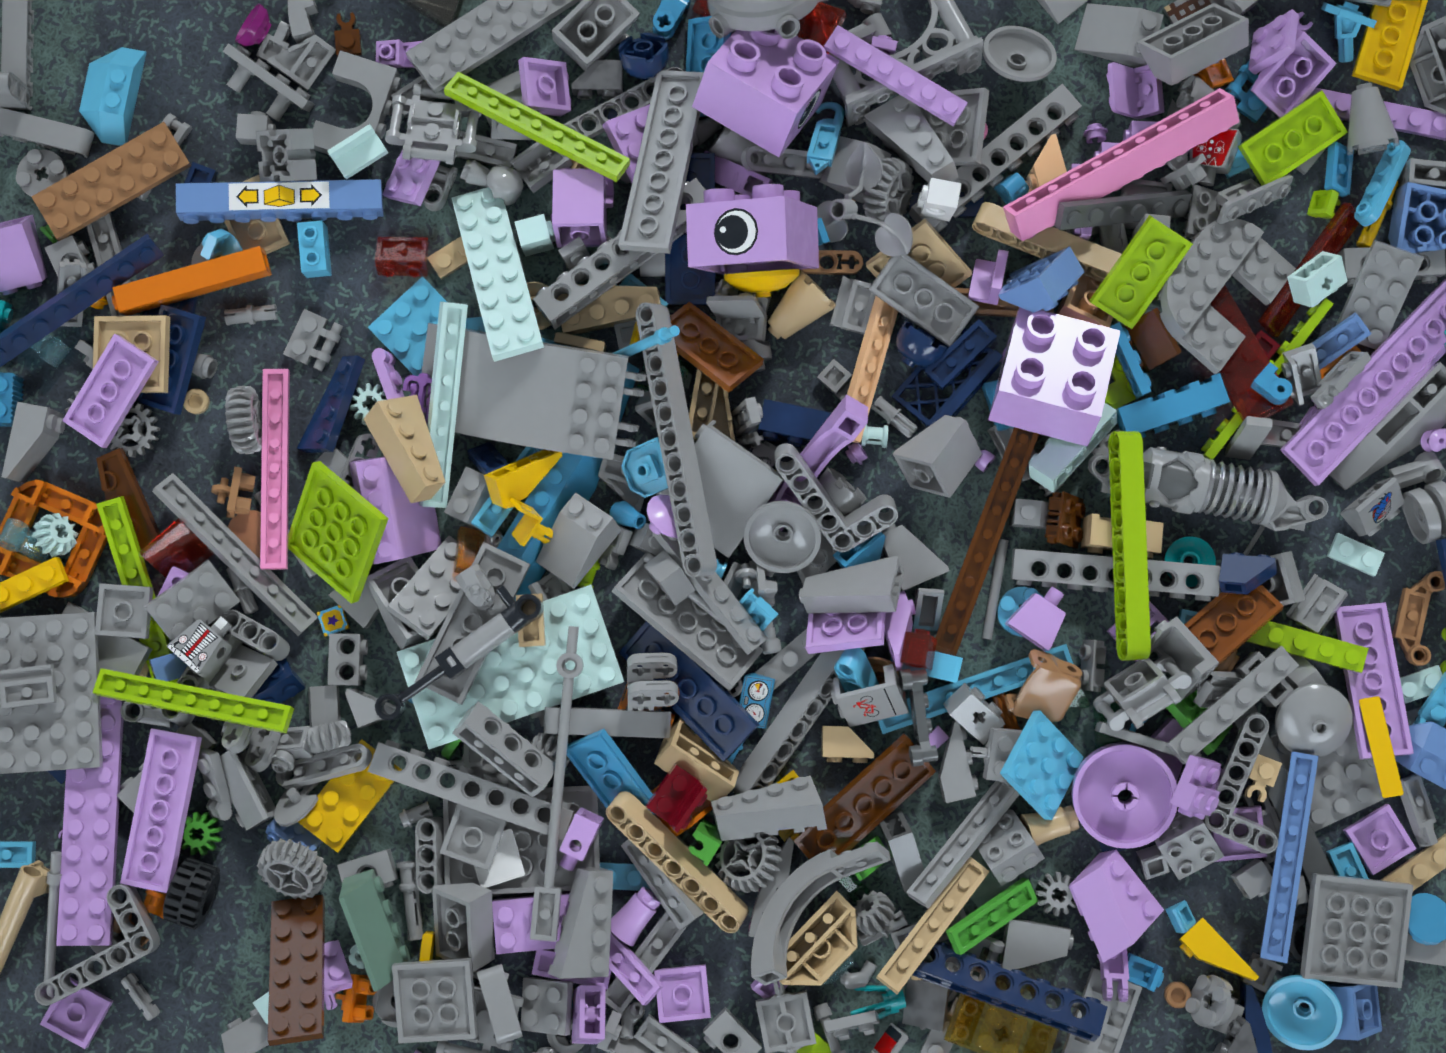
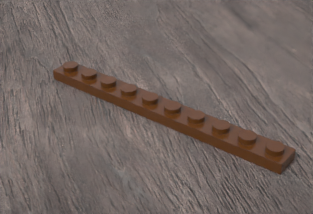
M1016 427L1012 431L931 649L953 656L957 654L1037 441L1038 433Z

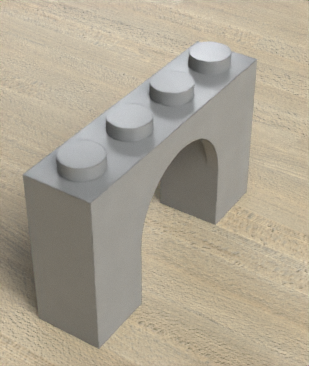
M340 51L332 72L336 81L367 91L372 97V111L363 124L350 129L339 128L316 120L313 127L314 149L312 150L328 155L327 151L369 124L377 136L382 139L386 131V124H384L386 115L390 116L393 111L391 95L400 90L402 85V78H400L397 68Z

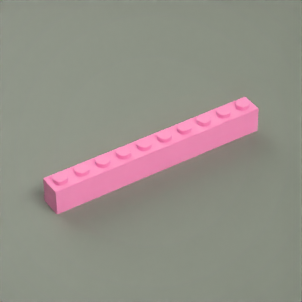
M1219 88L1005 205L1003 209L1010 232L1021 241L1033 238L1042 230L1055 225L1059 202L1102 198L1114 191L1120 190L1124 185L1133 180L1142 178L1144 174L1153 169L1162 167L1166 162L1185 154L1193 147L1207 142L1213 136L1229 130L1230 127L1239 123L1234 96Z

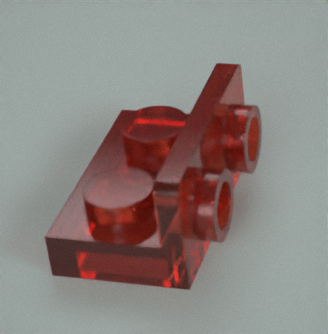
M378 237L375 253L378 275L387 277L428 276V237Z

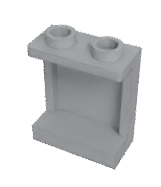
M1175 617L1169 622L1164 620L1155 627L1154 631L1156 633L1150 636L1151 653L1155 652L1159 657L1164 655L1171 656L1175 660L1176 666L1191 677L1192 682L1188 688L1177 689V693L1183 700L1205 682L1219 662L1180 619Z

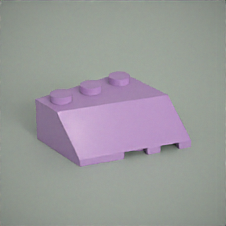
M1117 850L1099 853L1069 885L1081 916H1084L1090 930L1088 931L1090 940L1095 942L1099 954H1097L1100 963L1106 962L1133 945L1164 911Z

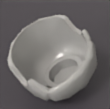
M495 166L486 177L487 185L492 190L493 197L504 199L505 205L514 204L520 197L524 185L521 175L515 169L508 166Z

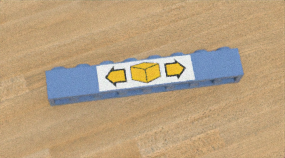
M381 179L176 184V214L180 221L187 224H196L199 221L209 220L212 223H223L225 220L247 223L250 222V219L274 222L277 218L292 222L300 221L302 218L324 221L327 218L351 220L352 217H363L366 220H374L384 216L383 187Z

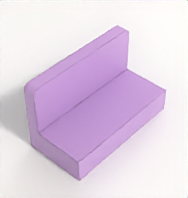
M998 250L996 262L981 259L975 260L968 299L998 305V295L1002 288L1009 251Z

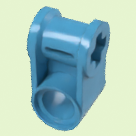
M661 0L660 6L653 17V33L662 35L665 40L670 39L674 35L680 21L683 20L684 17L682 15L685 9H689L691 0Z

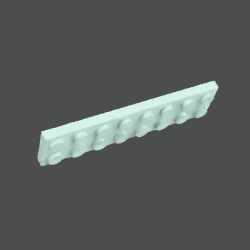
M489 187L452 197L494 362L544 348L504 199L494 198Z

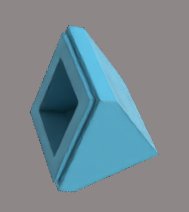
M1185 900L1165 909L1176 933H1186L1196 924L1195 918Z

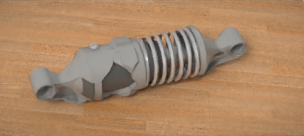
M1150 447L1143 452L1145 503H1148L1151 507H1169L1172 511L1191 514L1192 512L1209 514L1212 512L1214 516L1222 514L1224 518L1231 516L1234 520L1241 518L1243 522L1250 520L1252 523L1265 526L1273 531H1282L1289 528L1304 531L1306 523L1321 519L1328 512L1327 501L1319 496L1307 495L1295 501L1287 492L1276 471L1265 470L1262 472L1259 468L1254 472L1251 466L1244 471L1242 465L1235 469L1232 463L1226 467L1223 461L1216 465L1213 459L1205 458L1203 454L1188 451L1179 453L1169 451L1165 447ZM1096 454L1089 459V472L1102 482L1100 492L1110 494L1109 457L1103 454ZM1100 459H1104L1107 463V468L1102 473H1098L1095 469L1096 462ZM1240 472L1239 482H1236L1238 474ZM1248 474H1249V481H1248V484H1246V480H1247V477H1248ZM1316 500L1318 509L1315 513L1311 514L1309 505L1312 501ZM1238 505V513L1235 515L1234 511ZM1226 507H1228V509H1229V511H1228L1227 513H1225V508H1226ZM1247 507V516L1244 517L1243 513Z

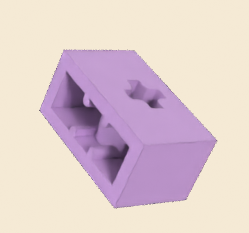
M580 985L573 990L572 1043L598 1044L605 1039L606 986Z

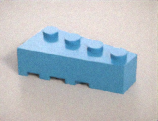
M1218 373L1202 382L1198 380L1180 387L1178 390L1172 389L1156 395L1154 398L1149 397L1116 409L1117 423L1120 431H1139L1142 438H1144L1147 431L1154 429L1156 434L1170 429L1169 424L1178 422L1179 426L1194 421L1192 416L1201 414L1202 418L1216 414V408L1229 403L1230 400L1221 374Z

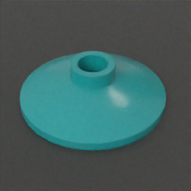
M1193 536L1182 537L1174 541L1167 549L1164 561L1184 563V559L1190 556L1193 559L1192 564L1216 565L1215 554L1211 546L1203 539ZM1191 574L1186 578L1187 587H1195L1197 585L1195 575Z

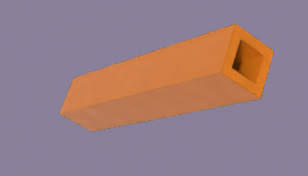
M257 246L112 287L114 296L111 298L115 310H119L120 313L129 316L160 307L161 304L168 305L272 275L266 251L261 246Z

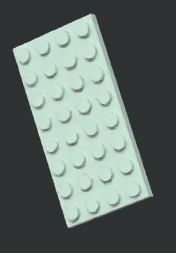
M592 585L543 601L546 646L519 647L518 632L487 653L462 705L428 688L423 689L412 697L428 749L459 740L452 732L465 713L478 701L488 707L492 713L505 723L545 710V707L551 708L560 705L564 677L558 673L556 664L558 658L566 653L569 626L579 627L576 654L582 658L584 664L581 674L574 678L572 700L625 682ZM435 639L397 651L408 687L415 683ZM572 660L566 663L567 669L573 670L575 668V663Z

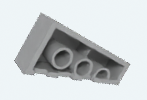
M811 775L711 801L721 841L752 838L759 832L771 836L779 835V830L794 829V833L805 832V827L817 826L818 830L827 829L823 805Z
M601 867L576 869L568 898L570 903L566 916H563L561 936L559 941L556 942L554 949L556 954L553 965L550 964L548 974L559 979L609 977L613 891L612 870Z

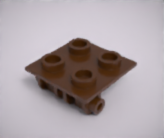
M1052 492V497H1049L1048 510L1060 512H1048L1047 514L1059 517V520H1047V523L1058 524V526L1046 525L1045 538H1047V543H1060L1078 549V545L1083 538V530L1080 527L1081 518L1085 516L1086 507L1083 503L1084 499L1067 492Z

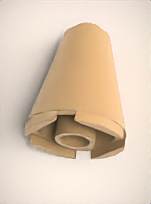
M801 270L800 275L791 283L769 318L768 323L770 327L768 330L777 339L780 337L787 339L833 310L836 304Z

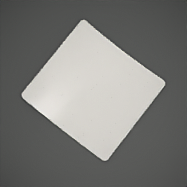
M512 829L503 831L489 870L474 866L480 886L487 888L525 875Z

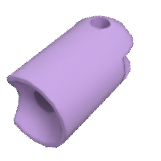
M1446 428L1426 431L1420 438L1421 447L1426 452H1439L1446 448Z

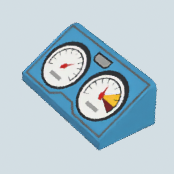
M750 673L744 677L740 705L760 724L757 728L765 729L767 727L775 679Z

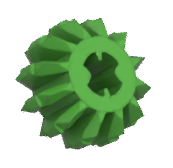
M194 812L192 818L187 816L182 840H185V843L182 845V849L185 850L191 846L190 854L196 855L199 851L201 856L206 855L208 850L214 851L216 849L214 842H221L222 840L215 833L221 832L223 828H214L213 826L218 822V819L213 818L209 821L210 815L208 812L203 813L202 816L199 812ZM202 829L204 834L201 835L204 838L197 839L195 834L198 832H195V830Z

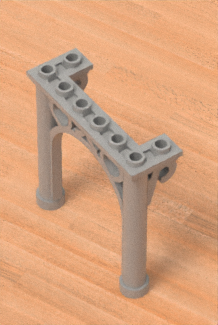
M928 0L931 8V19L925 32L908 48L889 55L931 80L935 75L943 71H951L956 67L958 75L972 73L981 66L984 41L982 37L978 38L977 35H973L954 0ZM817 3L815 8L803 17L801 21L811 39L824 47L833 31ZM938 15L947 30L936 28ZM930 38H943L948 43L947 46L937 51L927 47ZM922 49L926 59L914 64L916 58L920 56V50ZM826 51L829 55L840 60L832 78L845 104L846 125L848 127L864 123V115L870 112V105L876 102L882 103L891 95L896 94V92L876 80H864L861 76L863 72L856 69V74L854 75L846 62Z

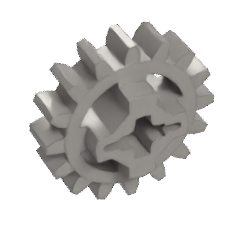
M133 404L128 414L136 413L137 415H134L131 419L125 417L117 430V434L114 435L110 442L113 443L110 448L112 451L123 448L125 454L128 452L129 457H136V451L140 455H145L144 448H154L151 441L159 440L154 435V432L160 431V428L154 426L158 418L149 417L152 413L151 409L147 408L143 411L144 405L137 404L134 406ZM129 425L133 426V434H128L130 432L128 429ZM145 425L147 426L146 435H145V432H144V426H145ZM130 441L138 443V445L131 447L125 446Z

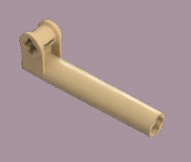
M40 860L20 868L0 916V974L33 899L42 894L49 893V885L46 882L47 872L50 870L44 867V863Z

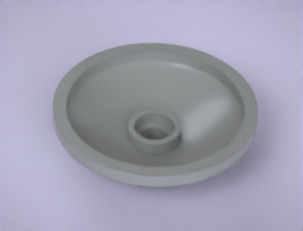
M1022 26L997 28L987 35L983 44V56L987 64L1002 77L1017 82H1032L1045 78L1053 71L1057 60L1055 48L1045 36L1035 30Z
M774 501L762 505L751 514L744 529V544L748 554L759 566L772 572L791 573L798 571L814 560L820 548L821 531L818 522L807 509L793 502ZM785 527L788 529V531L781 532L780 528Z
M1307 684L1290 692L1280 703L1275 716L1276 734L1283 746L1290 752L1323 757L1334 752L1347 739L1352 727V710L1347 699L1335 688L1325 684ZM1319 724H1323L1320 730H1316Z

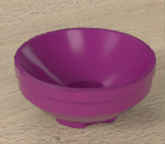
M258 3L245 19L235 39V42L242 46L259 45L268 34L272 24L270 23L267 9Z

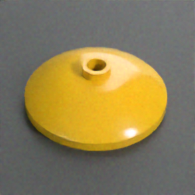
M787 269L724 274V280L740 291L755 293L756 298L771 297V291L787 287L800 275V270Z

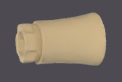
M1072 805L1064 808L1058 807L1052 820L1043 819L1038 812L1020 815V821L1037 846L1057 837L1070 834V831L1079 829L1078 817Z

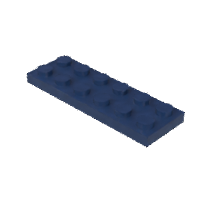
M692 153L686 182H691L696 178L705 190L715 189V153ZM682 204L680 210H686V204ZM686 232L672 242L670 254L665 253V302L668 305H685L688 302L693 305H707V297L715 295L716 273L688 267Z
M647 621L620 650L619 653L626 661L631 655L637 653H670L676 657L677 673L673 677L653 679V681L667 680L677 684L679 699L676 704L670 707L723 762L728 760L760 725L715 678Z

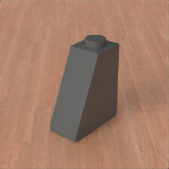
M900 809L891 812L879 825L899 882L905 893L923 872L924 867L913 832Z

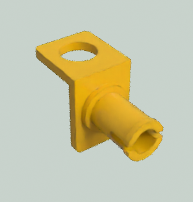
M511 497L509 501L520 512L524 513L512 532L515 540L522 546H525L531 537L540 540L542 543H548L550 540L544 537V535L552 538L553 530L540 524L543 518L533 507Z

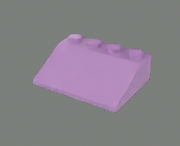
M384 456L350 462L354 490L389 518L372 564L399 560L437 550L441 545L435 507H422L419 505L420 502L410 503Z

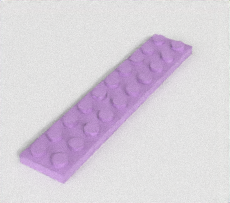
M1446 278L1370 356L1371 360L1367 363L1364 370L1348 383V387L1334 397L1333 403L1325 409H1319L1280 449L1314 486L1321 484L1446 353L1444 343H1446L1444 334L1446 330Z
M100 696L103 767L66 770L60 870L62 876L59 888L56 946L112 945L114 915L106 897L109 889L115 886L119 819V798L116 795L120 793L124 720L120 711L124 703L122 700Z

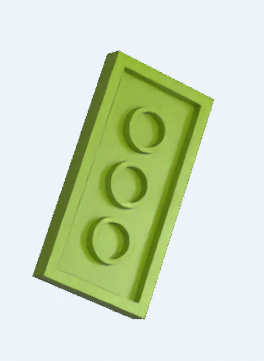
M1321 90L1240 144L1238 148L1263 186L1285 176L1347 134L1348 131L1323 90Z
M1149 215L1089 301L1133 329L1193 244Z

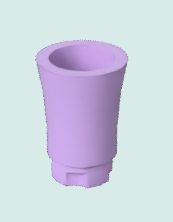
M642 887L611 918V932L622 942L629 946H634L640 933L661 904L655 894L647 887Z

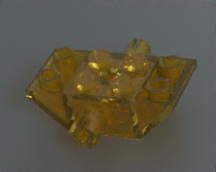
M960 993L944 1040L977 1053H1051L1059 1029ZM1003 1026L1005 1033L998 1037L995 1030L1001 1029Z

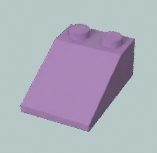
M1297 29L1294 52L1262 70L1251 91L1280 118L1304 102L1337 63L1304 31Z

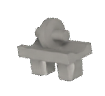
M1186 153L1167 162V165L1173 172L1162 177L1160 180L1164 185L1171 182L1176 191L1184 190L1191 184L1199 182L1207 176L1200 165L1207 160L1202 153L1189 161Z
M754 560L742 564V569L737 570L735 573V580L742 583L745 589L753 588L755 590L753 594L757 598L760 596L765 598L774 597L778 590L776 581L765 580V576L772 577L775 572L764 569Z

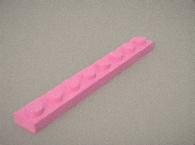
M263 369L260 569L262 570L288 569L289 369Z

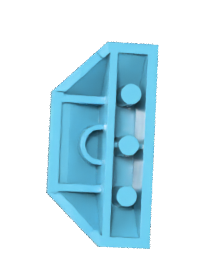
M121 47L89 63L79 112L102 143L121 146L128 142L146 51Z

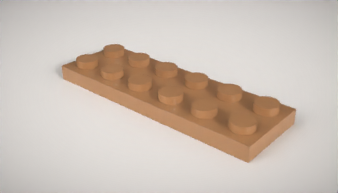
M162 122L31 197L56 239L60 241L191 167V164L166 123Z

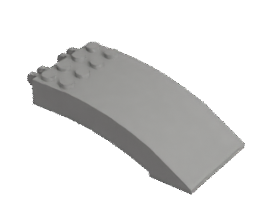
M428 323L422 373L429 374L431 378L433 375L438 325L434 323ZM465 328L455 424L456 433L613 460L615 445L636 447L637 441L633 439L617 438L618 429L628 432H638L639 429L638 425L619 422L623 394L640 397L644 395V390L624 387L625 378L634 379L635 381H646L645 374L626 371L629 356L543 342L544 348L494 362L486 332ZM431 383L426 388L424 401L425 408H427L426 400L427 398H429L428 387L431 386Z

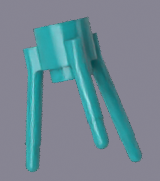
M866 985L854 989L856 991L886 993L881 994L882 1002L850 1012V1015L884 1008L885 1011L878 1013L880 1020L890 1014L898 1013L899 1009L906 1008L903 990L901 989L897 995L887 986Z

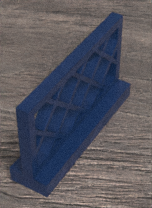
M964 328L961 334L963 335L967 330ZM988 347L984 351L987 355L982 361H974L968 366L969 376L965 380H953L948 385H952L953 394L947 399H938V386L934 382L919 384V373L926 370L929 366L922 367L918 365L892 395V398L927 427L944 415L956 417L980 390L982 385L1000 367L1003 362V355ZM971 366H976L975 369L971 372ZM916 378V384L910 385ZM934 387L935 400L920 401L919 388ZM906 389H917V401L906 402L900 395ZM936 404V413L930 420L921 414V405ZM912 406H918V411Z

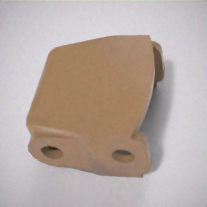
M1033 649L1028 656L1031 665L1036 669L1027 678L1018 694L1009 692L1005 696L1007 709L1013 712L1014 715L1029 719L1033 711H1041L1051 722H1059L1065 716L1081 688L1080 678L1082 671L1076 665L1063 661L1050 653Z

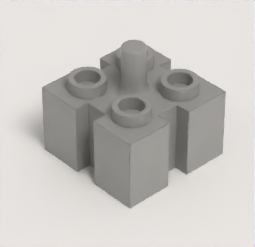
M313 128L256 131L257 151H262V161L258 162L260 182L317 180L316 162L314 159L316 152L312 150L314 149Z

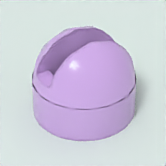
M981 450L982 455L975 463V466L982 472H985L988 468L987 465L991 464L996 456L987 450Z

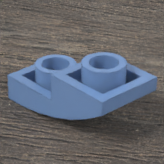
M175 653L149 660L154 679L163 681L180 678L188 666Z

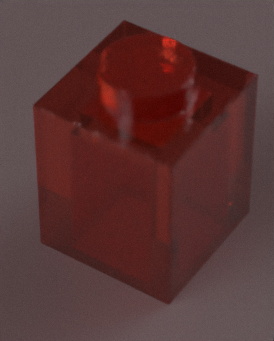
M915 629L914 633L906 632L900 662L909 667L932 670L937 639L930 635V631Z

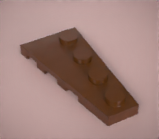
M118 448L97 457L101 487L105 493L106 501L124 496L140 549L143 550L162 542L161 533L123 448Z

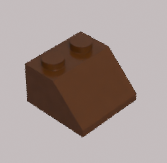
M1158 308L1141 316L1133 329L1125 326L1130 335L1129 343L1132 350H1136L1141 359V364L1139 365L1144 373L1170 361L1182 352L1176 340L1164 326Z

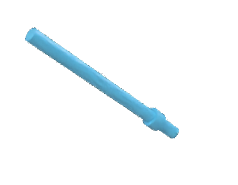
M675 325L669 328H660L653 335L613 352V354L630 357L657 344L663 345L670 342L673 337L679 335L680 330Z

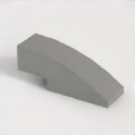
M288 0L289 24L292 37L297 44L315 35L310 20V15L319 13L315 0Z

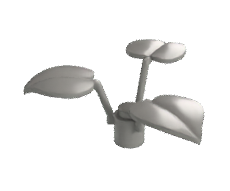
M863 142L853 151L845 171L848 184L858 186L857 189L850 194H845L844 199H835L821 203L817 207V218H822L830 240L829 242H838L846 236L848 224L845 219H858L881 226L876 231L875 242L883 254L887 256L908 255L913 243L911 226L905 217L898 213H890L883 222L879 219L857 214L858 206L852 200V197L860 193L863 187H876L883 175V166L880 158L868 143Z

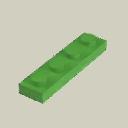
M1021 878L947 929L946 933L954 952L959 955L964 954L1038 902L1029 879Z

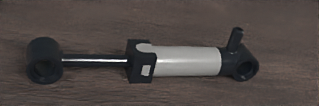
M502 585L497 588L496 593L507 608L457 644L434 657L439 666L400 694L381 695L375 703L376 714L384 720L400 718L405 711V702L445 674L449 679H455L473 663L532 621L539 619L544 611L542 601L532 594L522 595L515 601L505 586ZM532 600L536 604V610L533 614L526 615L523 611V605L527 601ZM390 699L396 704V709L392 714H388L384 709L385 703Z

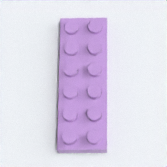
M1386 602L1339 607L1334 614L1338 640L1369 648L1362 673L1344 669L1359 759L1373 758L1359 700L1379 696L1381 699L1394 756L1414 754Z
M151 728L120 884L167 893L177 869L202 737Z

